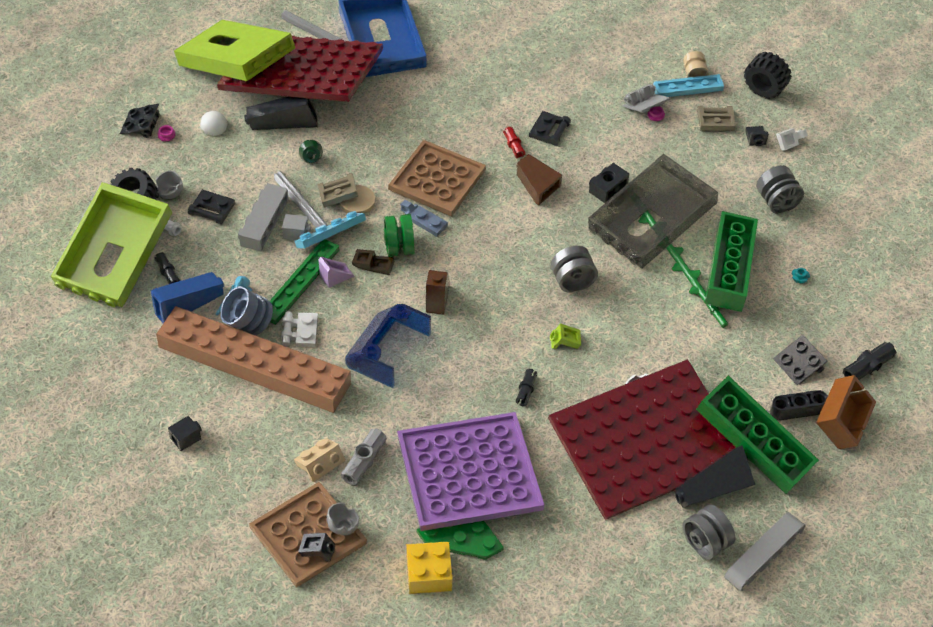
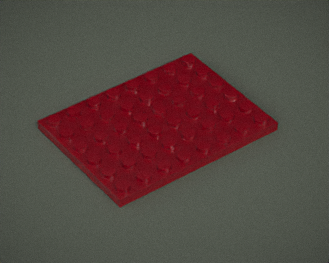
M292 36L295 45L294 50L248 81L223 76L217 83V88L221 91L349 102L382 53L383 44Z
M688 359L549 415L548 419L605 520L675 491V488L730 450L736 448L696 410L709 393Z

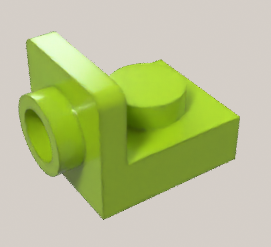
M560 323L550 334L552 349H557L560 344L578 349L581 346L580 330Z

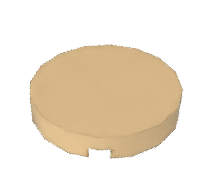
M356 185L358 197L339 203L342 210L346 213L353 211L368 213L374 208L375 195L370 188Z

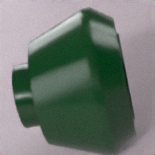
M306 140L299 147V156L307 163L317 162L323 155V148L316 140Z

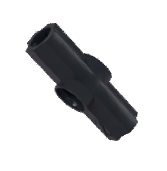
M884 342L871 351L865 350L856 361L845 367L842 373L845 377L855 375L858 380L868 374L873 375L872 372L875 370L879 371L884 363L896 356L897 352L894 345L890 342Z

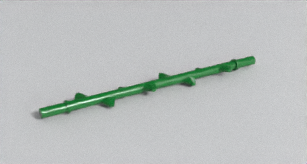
M633 193L630 198L642 214L638 222L648 223L658 236L654 242L655 245L665 246L676 262L672 270L682 271L692 284L689 293L699 295L705 303L706 291L697 280L701 275V271L689 269L680 256L684 249L682 247H674L663 232L667 223L656 222L647 210V206L642 203L636 193ZM706 304L711 315L713 314L721 327H726L728 322L719 311V307Z

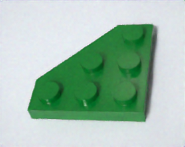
M484 520L420 531V528L416 529L417 534L424 543L449 542L450 553L469 555L487 560L504 550L503 545Z

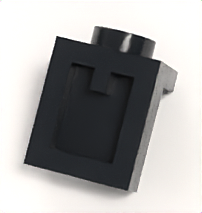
M763 126L746 127L745 132L749 146L767 144L769 134L768 131H764Z
M326 533L304 534L299 554L302 557L321 556L325 562H330L335 551V543Z

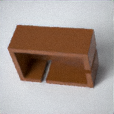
M855 375L835 379L816 423L838 449L858 446L864 433L862 430H865L876 401L867 390H864V386Z

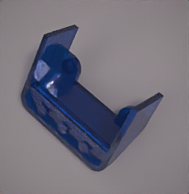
M405 304L394 305L375 315L345 356V364L349 369L388 387H394V367L378 361L381 357V349L378 346L395 322L424 335H431V316Z

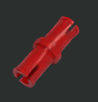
M506 127L503 130V134L508 141V147L512 149L515 158L524 157L526 152L521 145V139L517 137L513 127Z

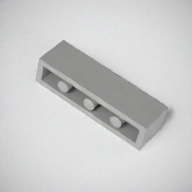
M267 183L264 190L260 191L258 201L253 204L251 214L246 217L244 227L238 232L240 246L262 251L289 200L288 188Z

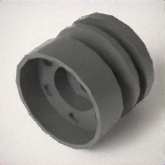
M784 165L775 166L765 171L756 184L760 195L765 199L769 209L775 214L794 209L800 204L805 194L791 170Z

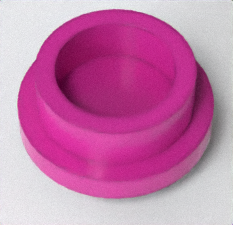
M654 106L650 108L647 116L652 121H661L665 117V112L661 106Z
M169 125L161 126L157 133L158 138L161 141H171L175 137V130Z

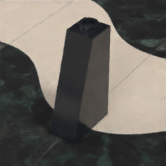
M287 96L246 107V115H244L246 124L250 125L252 130L318 127V115L310 98Z
M743 446L730 450L676 487L675 497L678 504H681L683 508L754 486L755 482Z

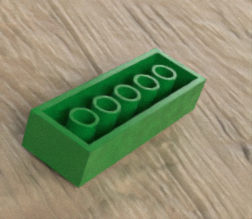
M725 211L721 212L704 304L742 312L748 293L758 219Z
M729 375L701 401L696 409L735 447L743 446L746 457L785 494L819 461L817 457Z

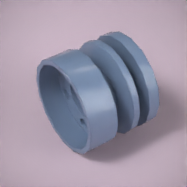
M242 286L236 287L226 295L220 310L221 319L225 324L257 336L266 329L273 313L270 300Z

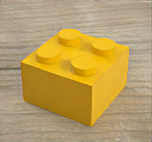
M449 542L406 544L409 594L452 591Z

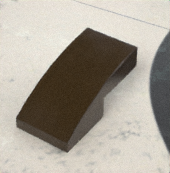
M357 249L352 265L362 270L390 275L395 261L394 257L377 256L375 250Z

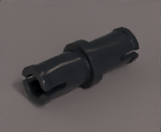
M164 252L157 253L154 260L160 268L161 275L166 278L168 284L179 282L180 279L174 271L175 267L168 261Z
M526 369L523 381L519 384L516 403L518 404L521 399L520 406L528 404L530 394L535 389L534 382L538 373L534 369Z

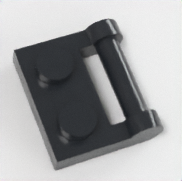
M542 111L529 132V137L557 146L565 128L570 125L571 119L568 116L560 117ZM555 124H560L554 135L549 136Z
M202 189L193 204L189 205L188 214L208 218L222 225L235 205V199ZM199 207L217 212L218 214L200 209Z

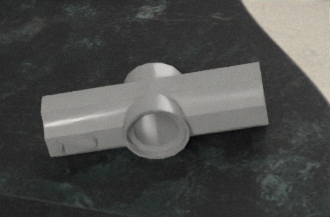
M377 428L371 429L364 441L356 446L355 454L341 473V478L346 483L357 485L365 471L373 465V459L387 440V436L382 430Z

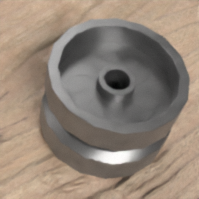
M583 246L567 247L559 251L551 261V269L559 287L564 292L571 293L590 287L598 278V270L592 261V257L588 249Z
M709 504L698 511V514H693L683 521V532L688 543L703 559L709 560L718 555L721 550H725L735 543V531L731 522L714 505Z

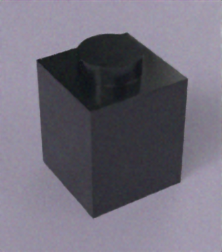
M189 415L168 427L169 437L180 451L201 440V426L197 421H193Z

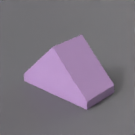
M324 257L319 258L320 277L328 288L354 277L345 263Z

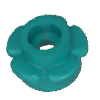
M804 268L794 269L791 273L793 280L799 284L807 282L808 278H810V273Z

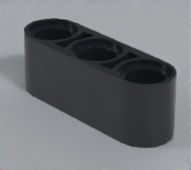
M821 390L779 395L772 401L770 414L779 421L820 415L828 395Z

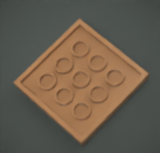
M423 140L389 183L388 190L452 216L483 175L486 165Z
M317 482L249 523L252 532L296 588L367 544V539L358 528L352 534L344 536L338 535L329 529L327 524L328 508L337 502L320 482ZM326 533L335 543V551L330 562H325L321 556L302 557L299 554L304 534Z

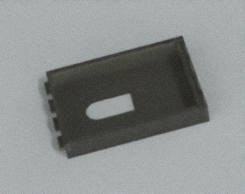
M663 153L589 216L588 228L592 234L600 236L604 243L614 247L620 255L626 256L633 265L643 269L718 203V191ZM648 209L661 217L657 223L641 236H632L628 232V227Z

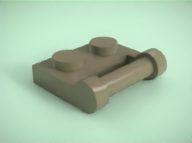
M697 106L700 131H735L736 124L733 106H727L726 108Z
M352 173L325 184L323 182L318 184L324 208L358 197Z

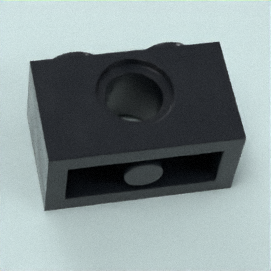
M612 163L605 167L597 176L591 178L589 181V193L603 203H606L628 185L630 173Z

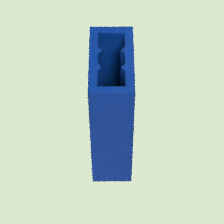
M209 272L151 290L155 315L164 323L175 306L192 312L224 295V282L220 277H216L213 272Z

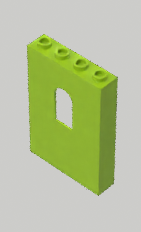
M221 20L175 49L174 53L179 66L248 81L294 50L295 45L289 32ZM225 37L238 39L229 46L216 44Z
M102 182L50 276L55 283L54 285L62 290H65V288L71 289L73 293L79 296L82 294L88 295L91 300L96 302L99 300L105 301L110 307H123L172 215L169 205ZM108 243L124 248L109 275L99 277L95 274L94 268Z

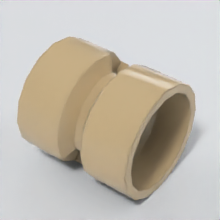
M692 51L685 55L683 63L687 78L709 75L706 59L702 52Z

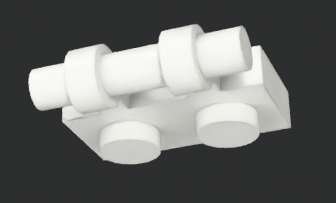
M285 312V317L282 321L284 330L281 332L282 345L289 346L290 341H296V347H316L318 313H298V319H294L292 312ZM297 327V332H292L291 328Z

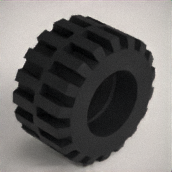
M772 52L759 53L744 70L745 83L753 93L758 94L760 97H765L766 99L778 97L789 84L792 77L788 63H785L783 58L781 59L779 55H774Z
M129 168L128 171L124 169L121 174L117 173L115 175L116 178H112L110 181L113 186L131 192L139 189L137 194L155 200L159 198L157 186L149 174L144 170L141 171L140 168L135 170Z

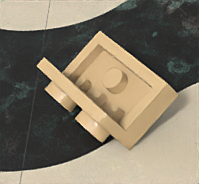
M325 438L318 441L309 450L303 451L294 461L299 468L307 471L310 480L315 482L342 464L345 458L339 444Z

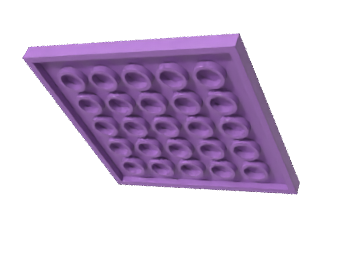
M516 412L397 431L420 531L544 510V502Z

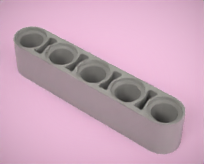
M787 512L728 569L724 578L737 589L743 591L742 588L745 585H749L757 577L755 575L759 571L762 572L772 559L775 560L783 552L782 549L785 546L788 547L796 539L795 536L798 533L801 534L806 525L790 512Z

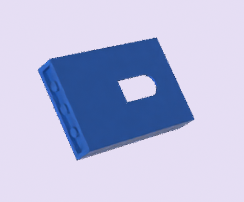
M339 0V12L348 41L375 42L369 26L370 21L381 19L386 23L391 40L376 42L383 44V51L366 77L427 67V56L407 0Z

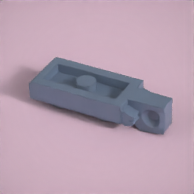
M407 200L400 204L401 211L405 214H411L412 223L436 237L448 226L447 221L417 204L413 205Z

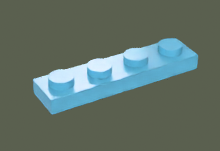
M720 74L655 81L653 83L656 87L655 94L665 97L717 92L724 89Z
M353 211L346 214L347 217L344 219L337 218L332 220L331 225H322L315 228L316 231L311 234L310 232L300 235V239L294 241L296 247L307 248L367 220L365 214Z

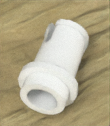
M171 220L168 221L164 228L171 236L179 235L182 230L178 222Z

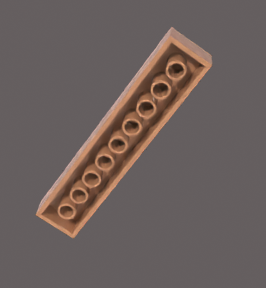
M175 306L156 334L159 348L332 413L335 412L351 385L350 370Z

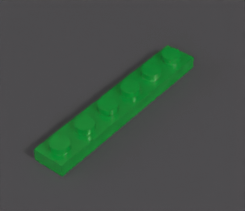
M327 239L322 240L271 298L270 302L273 308L271 323L276 325L285 315V312L293 306L320 274L319 258L324 257L332 260L340 251L339 245Z

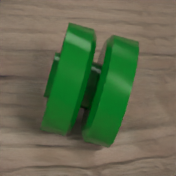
M411 214L400 215L399 227L397 226L395 216H384L383 234L388 257L398 256L399 244H401L404 255H413L415 253Z

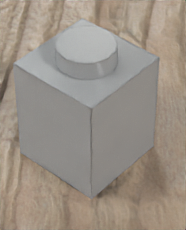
M285 214L282 226L283 239L298 240L300 235L311 231V224H308L307 216Z

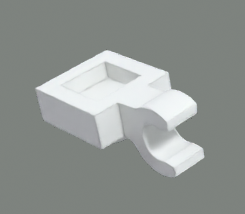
M794 128L776 134L782 151L799 145L798 139L808 136L806 129L795 131Z

